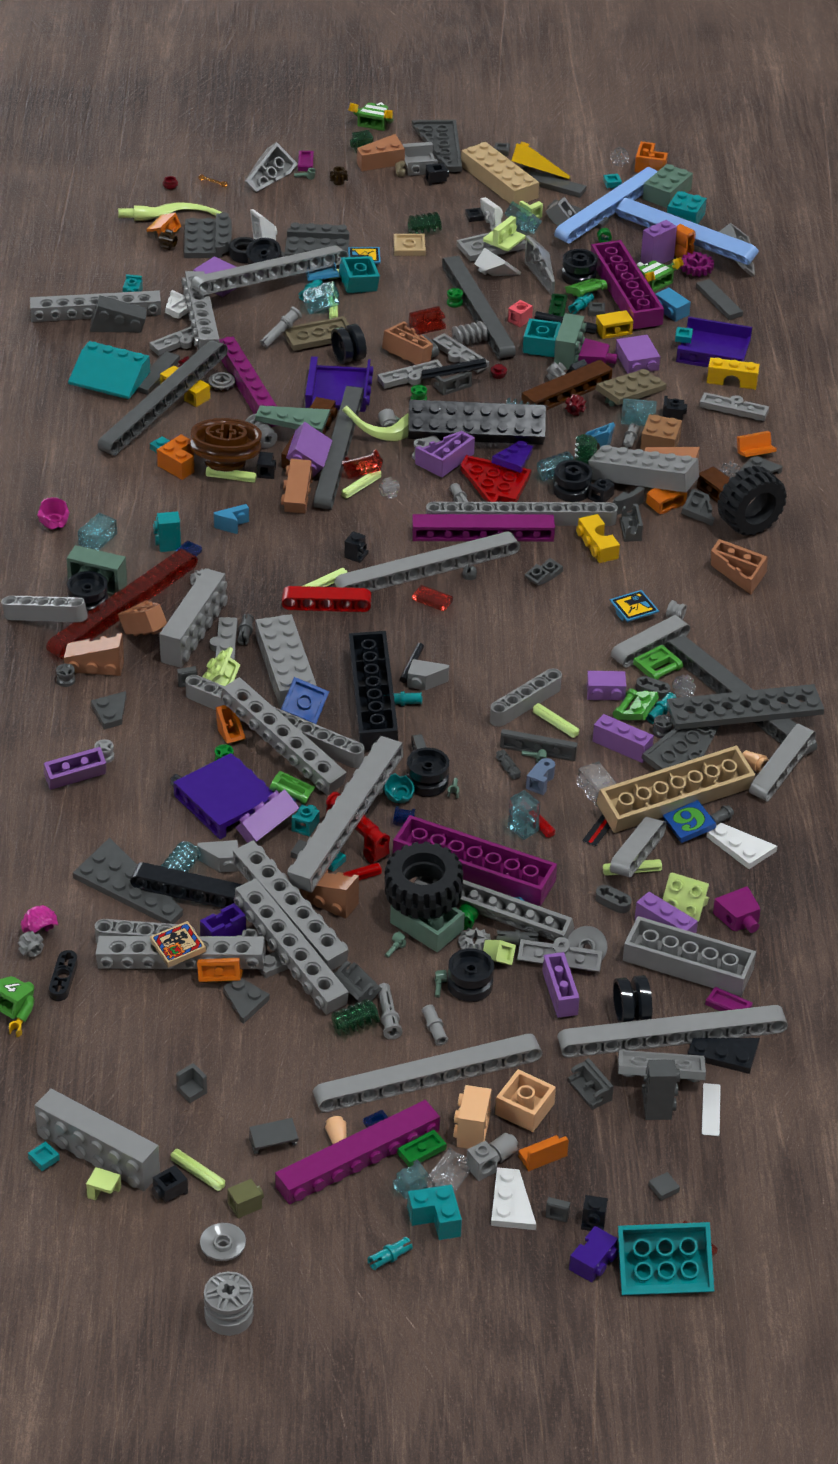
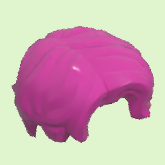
M51 497L41 502L37 516L46 528L52 530L57 527L63 528L68 521L70 512L64 500Z
M44 905L29 909L21 921L24 933L31 931L36 933L41 928L48 932L49 929L52 930L54 928V924L58 926L56 914Z

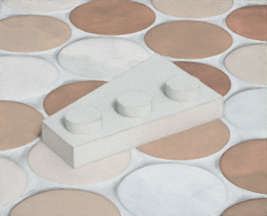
M480 198L484 219L487 223H490V229L493 231L495 227L501 224L503 211L488 198Z
M723 823L718 824L715 829L707 832L706 837L748 869L777 852L776 845Z
M497 1167L491 1226L536 1230V1221L519 1169Z

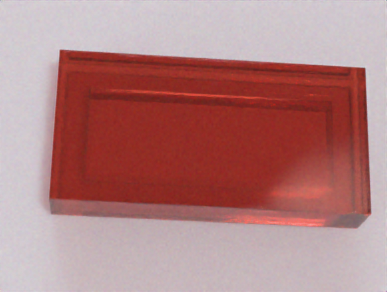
M420 585L413 593L412 600L445 611L453 602V596Z

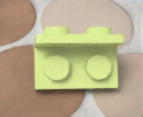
M510 216L486 235L483 241L504 251H510L525 239V235L516 231V217Z
M229 647L225 651L222 650L215 659L211 658L206 666L208 668L207 672L202 677L223 686L234 681L240 664L230 658L233 648Z
M672 872L669 874L663 900L699 922L702 909L709 900V897L706 896L709 884Z

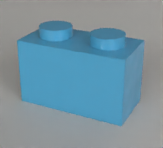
M671 288L664 289L655 294L664 308V315L676 322L690 315L691 302Z

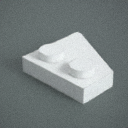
M171 290L165 313L177 319L187 314L185 296Z

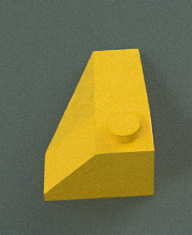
M521 141L520 144H516L511 161L570 179L567 173L529 147L528 143Z

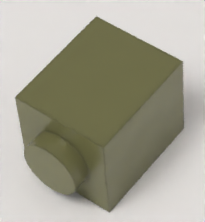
M252 1179L227 1188L228 1204L237 1218L262 1209L264 1194L259 1185L256 1186Z

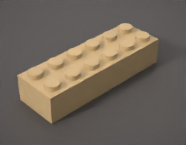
M487 142L461 150L462 167L513 207L518 206L520 201L529 202L539 197V182Z

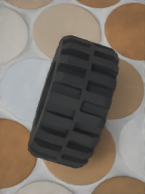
M746 467L743 471L736 472L734 477L731 476L728 479L729 482L723 486V491L719 494L720 500H718L719 515L735 532L741 535L749 536L756 535L757 532H764V529L770 528L771 524L779 519L778 516L782 514L783 506L786 505L785 498H787L784 484L765 467Z
M415 842L411 846L405 845L401 847L400 851L397 850L392 854L385 866V894L387 895V900L395 910H400L401 914L405 916L411 915L414 919L422 917L424 920L430 919V917H441L442 913L447 914L452 908L456 907L462 897V864L455 853L451 854L450 849L447 847L442 848L440 844H430V842L418 844V842ZM419 876H429L439 881L428 885H419L409 880Z

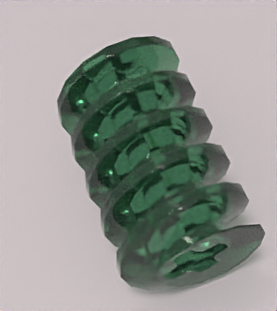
M437 212L432 214H416L415 217L410 215L408 218L409 234H412V231L418 234V230L424 234V229L427 230V233H430V228H432L433 232H436V227H438L439 231L442 230L441 219Z
M581 434L575 440L574 458L589 465L590 458L597 450V440L591 435Z
M368 999L357 1002L354 1006L349 1005L347 1009L342 1008L339 1012L334 1011L331 1015L333 1027L339 1036L342 1035V1031L345 1035H349V1028L353 1032H357V1025L360 1029H364V1022L368 1026H372V1019L375 1023L380 1022L375 1004Z

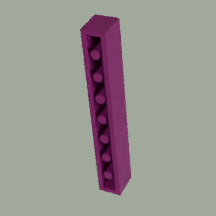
M234 336L219 339L220 343L226 344L228 347V352L221 361L229 374L234 376L235 384L252 412L256 414L259 406H277ZM268 424L270 427L278 426V425Z
M412 515L413 541H472L503 532H511L517 541L554 542V515Z
M425 1099L275 1172V1187L289 1205L300 1201L314 1192L321 1191L324 1187L334 1182H339L343 1178L357 1173L371 1164L378 1163L381 1159L391 1154H396L399 1147L432 1130L438 1132L440 1130V1116Z

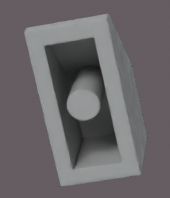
M565 197L553 203L545 211L556 225L562 224L577 214Z
M413 659L408 671L407 687L428 690L448 682L449 665Z
M238 841L197 843L198 860L219 873L239 871L233 864V850L238 848Z

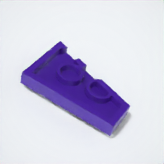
M518 441L492 456V463L521 473L526 465V461L532 454L533 446L528 445L524 441Z

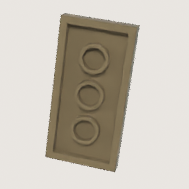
M344 316L294 325L292 328L286 329L283 335L293 351L331 344L332 330L339 327L345 328L349 323Z
M641 369L598 383L595 390L617 405L666 390L667 384L648 370Z

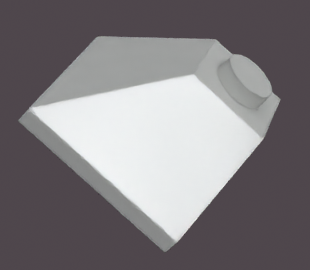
M251 209L253 238L255 240L271 238L276 241V226L254 209Z
M486 248L483 249L474 263L479 267L478 271L484 275L487 273L492 276L521 274L511 264Z

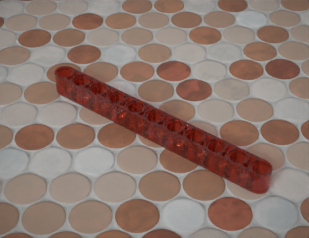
M179 549L89 611L86 620L73 622L53 636L46 645L47 651L60 659H64L68 643L87 639L91 641L120 621L119 613L146 600L149 601L192 571L198 563L197 556L184 549Z

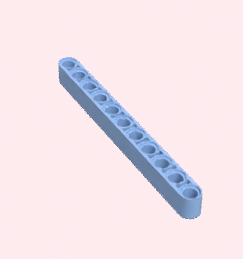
M651 167L645 168L560 224L556 228L554 236L568 244L597 226V223L604 220V217L609 218L615 214V209L623 198L636 200L642 196L644 183L658 171Z
M623 198L615 209V213L621 218L647 228L664 220H668L676 226L682 224L695 231V246L746 265H750L759 252L750 243L628 198Z

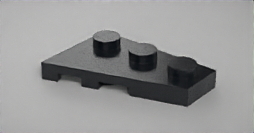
M693 1038L688 1055L704 1056L705 1063L750 1074L760 1038Z

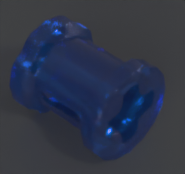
M396 806L393 824L398 822L405 823L409 815L415 817L416 809L404 810Z

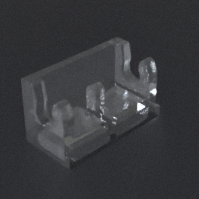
M449 1148L428 1176L427 1188L452 1184L455 1193L470 1173V1167L465 1165L468 1159Z

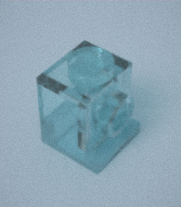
M418 1159L414 1161L413 1166L404 1168L397 1173L396 1179L393 1180L394 1189L396 1192H400L405 1199H408V1191L429 1187V1174Z

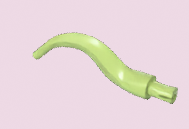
M176 202L158 207L134 205V208H118V218H134V221H145L178 210H199L216 216V213L220 214L222 212L199 204Z
M347 405L342 409L360 429L375 438L386 441H398L408 437V413L390 427H377L362 421Z

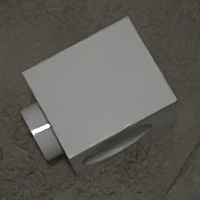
M486 1140L467 1149L466 1167L478 1181L497 1172L498 1155Z

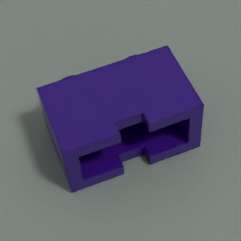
M235 903L221 909V913L217 915L213 913L200 920V936L242 935L243 930H246V915Z
M596 1226L585 1237L587 1243L585 1245L579 1244L570 1255L569 1264L570 1271L590 1282H593L597 1276L603 1275L608 1262L614 1261L619 1252V1249H617L618 1238Z

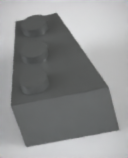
M99 295L90 323V332H141L146 320L147 308Z
M648 1060L646 1067L647 1076H644L646 1084H642L645 1120H672V1111H676V1098L674 1096H678V1083L676 1082H680V1069H676L675 1060Z

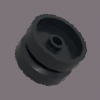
M271 238L256 239L246 249L248 265L282 257L279 243Z
M586 249L567 251L563 255L562 262L563 281L572 285L585 280L596 279L598 259L596 254Z
M351 324L345 328L339 327L332 330V349L339 363L346 364L351 362L352 359L357 361L366 357V340L358 324Z
M578 460L560 462L554 470V494L559 499L567 502H580L587 499L589 484L592 481L593 474L591 467L587 463Z
M84 571L70 577L67 582L68 597L83 598L88 616L98 615L108 607V585L103 575L93 571Z
M425 747L411 752L408 756L407 777L414 784L415 794L435 796L444 792L448 787L450 760L443 751Z
M466 948L454 953L449 959L448 989L450 993L457 999L465 1002H476L489 996L493 990L494 962L491 956L485 951L474 948Z
M645 975L633 976L631 982L627 977L615 978L613 981V1002L618 1022H630L634 1020V1017L637 1021L652 1019V995L647 977Z

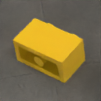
M627 310L596 315L597 332L601 339L631 335L633 332V319Z

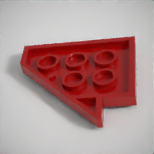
M469 455L464 457L460 466L462 473L486 502H517L531 476V469L523 468L522 472L519 473L496 465L491 460Z

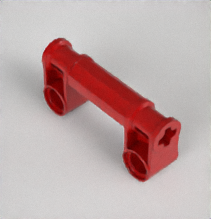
M333 792L328 796L326 800V813L333 807L337 796L341 795L340 793ZM364 815L355 827V830L364 837L363 854L366 860L373 864L390 854V836L382 833L379 827Z

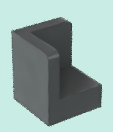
M194 1063L176 1073L177 1091L189 1103L207 1094V1076Z

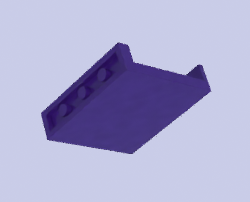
M688 317L687 328L693 329L691 343H681V345H678L676 362L702 367L709 366L710 358L744 362L751 341L752 327Z
M311 356L305 393V408H310L315 398L320 397L336 401V408L339 411L346 386L364 388L360 412H366V405L370 404L373 366H370L371 359H368L367 368L318 365V357Z
M232 753L173 782L174 796L219 839L226 837V827L236 823L247 813L253 814L255 812L253 808L262 801L266 804L270 801L267 797L275 792L270 790L263 780H260L251 769H248Z

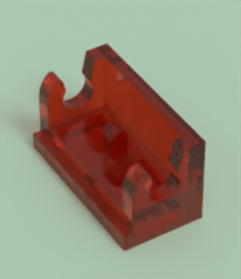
M439 306L410 312L409 327L414 328L417 335L446 329V324L442 320L445 318V315Z
M373 450V453L368 456L352 460L349 457H345V460L342 461L349 479L381 471L383 459L377 450Z

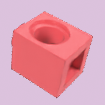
M519 300L508 308V322L522 327L529 321V318L532 319L533 306Z

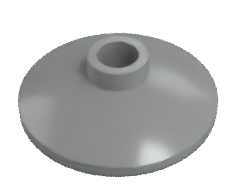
M582 926L572 931L568 937L570 947L583 948L586 944H589L592 950L603 951L602 960L607 953V940L604 934L597 928Z
M230 1223L211 1225L202 1233L200 1238L202 1252L207 1257L217 1261H228L238 1257L246 1246L244 1232L236 1225Z

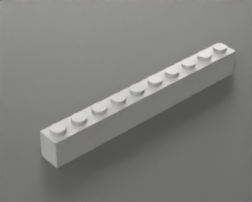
M381 736L372 745L370 753L364 757L359 769L355 770L353 778L350 782L346 783L342 794L337 796L335 804L327 811L322 823L318 824L314 835L309 837L303 851L299 852L294 864L288 868L287 875L289 876V882L293 886L312 893L403 758L402 742Z

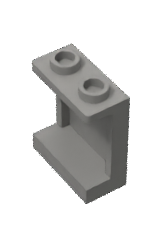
M432 142L402 144L405 148V168L408 176L425 175L426 165L438 163V160L433 155Z

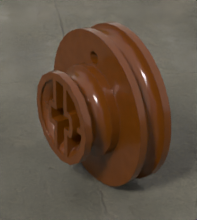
M232 418L208 419L192 427L190 448L196 455L205 458V465L211 469L224 472L240 470L245 466L246 460L254 458L260 453L262 432L257 426L243 420Z

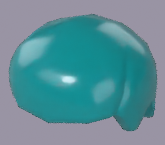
M394 773L390 775L384 784L385 795L394 803L408 802L412 799L415 792L413 782L406 775L398 776Z

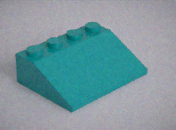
M89 341L81 350L68 384L130 399L150 373V356Z
M710 1222L618 1226L622 1296L714 1292Z

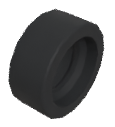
M238 237L232 240L229 245L231 259L239 263H248L246 250L243 251L242 249H247L248 245L255 239L251 237Z

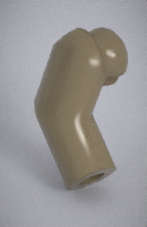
M403 160L395 164V172L398 177L406 175V170L402 169L406 165Z

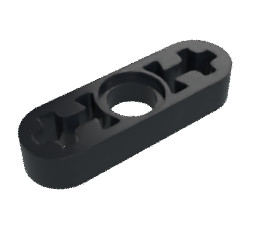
M72 950L62 951L58 956L49 985V995L54 1001H63L69 995L78 965L77 954ZM61 973H67L69 975L65 978L58 977V975Z

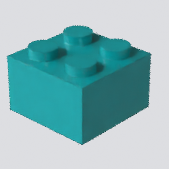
M678 191L667 206V213L699 224L705 215L707 198Z
M372 256L341 257L338 273L347 293L377 291L380 275Z
M529 318L523 338V353L555 357V341L561 323Z

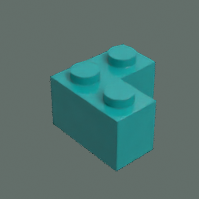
M178 511L157 513L156 521L153 524V532L157 534L155 535V545H159L160 552L180 551L181 529Z
M452 1184L408 1191L407 1209L412 1226L434 1223L439 1240L461 1237L462 1218Z

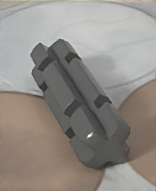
M503 749L497 751L496 758L501 762V765L509 773L510 777L514 780L520 778L521 771L516 767V764Z

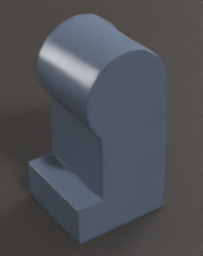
M543 758L533 767L527 775L526 789L541 795L545 794L547 782L554 778L555 762L552 759Z

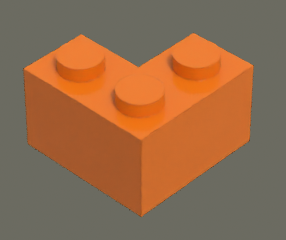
M641 141L636 154L634 172L639 173L647 167L659 171L667 164L668 153L655 151V143Z
M180 434L158 448L157 466L181 480L193 474L194 452L190 448L191 439Z

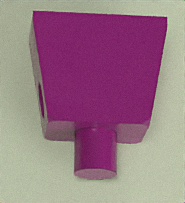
M585 338L578 361L585 359L587 365L598 360L603 361L605 364H616L618 354L609 353V344Z
M748 886L714 899L713 914L731 930L739 931L746 928L750 933H754L759 929L760 907Z

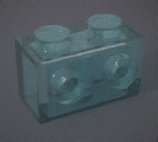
M513 201L504 213L507 217H516V225L519 224V228L526 233L530 231L534 234L542 222L534 214Z
M334 281L326 282L320 286L303 291L304 304L309 314L340 304L339 292Z
M623 398L621 424L630 425L634 423V425L645 426L649 414L656 415L657 401Z
M98 513L78 530L79 545L94 550L102 548L117 534L116 519Z
M523 790L513 795L509 800L508 828L525 840L539 831L540 802Z

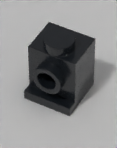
M444 163L426 165L425 178L429 186H432V183L447 181L449 170L445 167Z
M664 396L663 417L683 421V414H687V404H684V400L668 399V396Z
M260 452L257 461V478L274 479L276 460H274L273 453Z
M599 478L593 484H589L588 499L594 502L608 501L614 495L615 484L610 479Z
M353 531L345 540L344 558L358 563L362 562L369 553L366 550V535Z
M176 1165L152 1177V1193L157 1200L162 1198L166 1203L181 1194H188V1179Z
M585 1195L581 1230L591 1231L596 1226L604 1231L608 1198Z

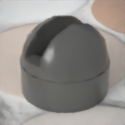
M466 565L463 568L462 576L464 579L474 580L477 577L475 566Z

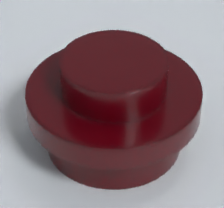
M167 176L164 178L163 186L171 190L178 186V181L174 176Z
M496 364L491 367V374L496 379H502L507 374V368L502 364Z

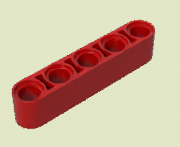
M287 586L282 592V606L286 610L367 612L371 608L372 594L366 588Z

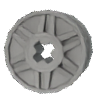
M227 1271L216 1274L205 1284V1320L212 1331L220 1335L231 1336L240 1334L251 1325L254 1316L253 1288L251 1282L245 1276L237 1272Z

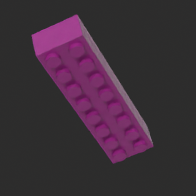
M617 240L591 244V251L598 258L596 270L601 279L607 282V289L620 310H627L633 319V329L663 325L664 308L623 242Z
M409 815L393 839V853L397 850L400 851L401 847L405 845L411 846L415 842H418V844L430 842V844L437 843L442 845V848L447 847L451 850V854L455 853L462 864L463 880L511 897H521L524 901L540 907L556 882V863Z

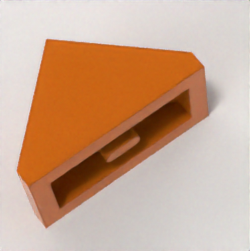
M225 705L216 707L217 728L225 742L229 744L246 739L240 718Z

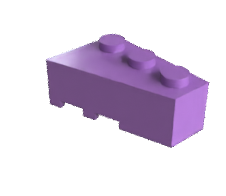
M459 431L443 437V440L437 443L432 441L426 447L418 446L415 449V464L437 476L443 477L460 465L466 455H474L475 437Z

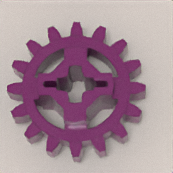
M688 252L687 255L682 257L684 265L680 266L682 272H686L687 275L692 274V276L701 277V274L707 276V273L711 274V271H713L714 260H712L711 256L707 257V254L702 255L701 252H693V254Z

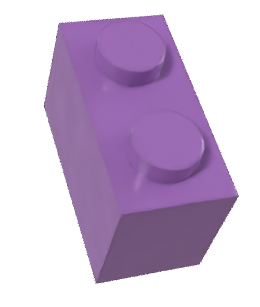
M588 671L587 700L625 699V671Z

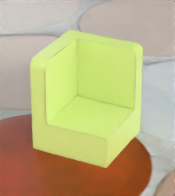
M524 201L519 202V215L532 222L542 217L543 203L540 201L531 205Z
M485 940L483 951L490 955L495 962L512 965L516 945L501 940Z
M95 1167L86 1183L87 1198L96 1200L101 1191L109 1194L113 1190L119 1192L121 1189L120 1174Z

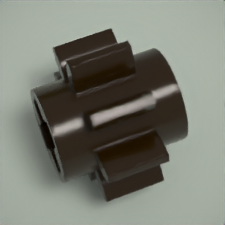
M341 166L334 167L333 171H330V181H333L335 185H343L345 181H348L347 170Z
M168 229L165 230V233L161 232L158 238L161 247L168 250L171 247H175L178 241L175 232Z

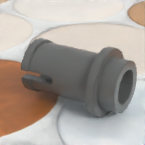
M723 805L720 810L710 816L717 826L726 819L730 820L734 815V811L729 805Z

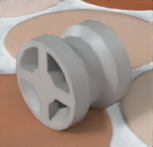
M672 600L668 605L666 617L670 618L677 615L683 620L687 605L683 603L677 604L676 601Z
M106 739L97 741L94 748L100 747L106 763L112 762L114 760L113 743Z

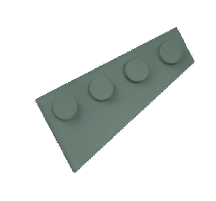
M259 406L255 415V421L292 429H298L306 422L322 433L329 418L330 409Z

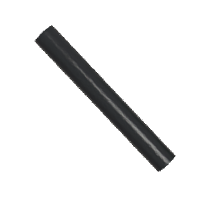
M418 643L399 679L402 683L407 681L412 660H418L424 648L422 643Z

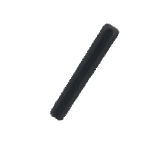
M538 311L534 315V319L562 323L564 318ZM584 322L587 323L585 332L596 333L597 324Z
M483 358L422 370V378L426 380L436 376L442 377L483 369L487 367V362Z

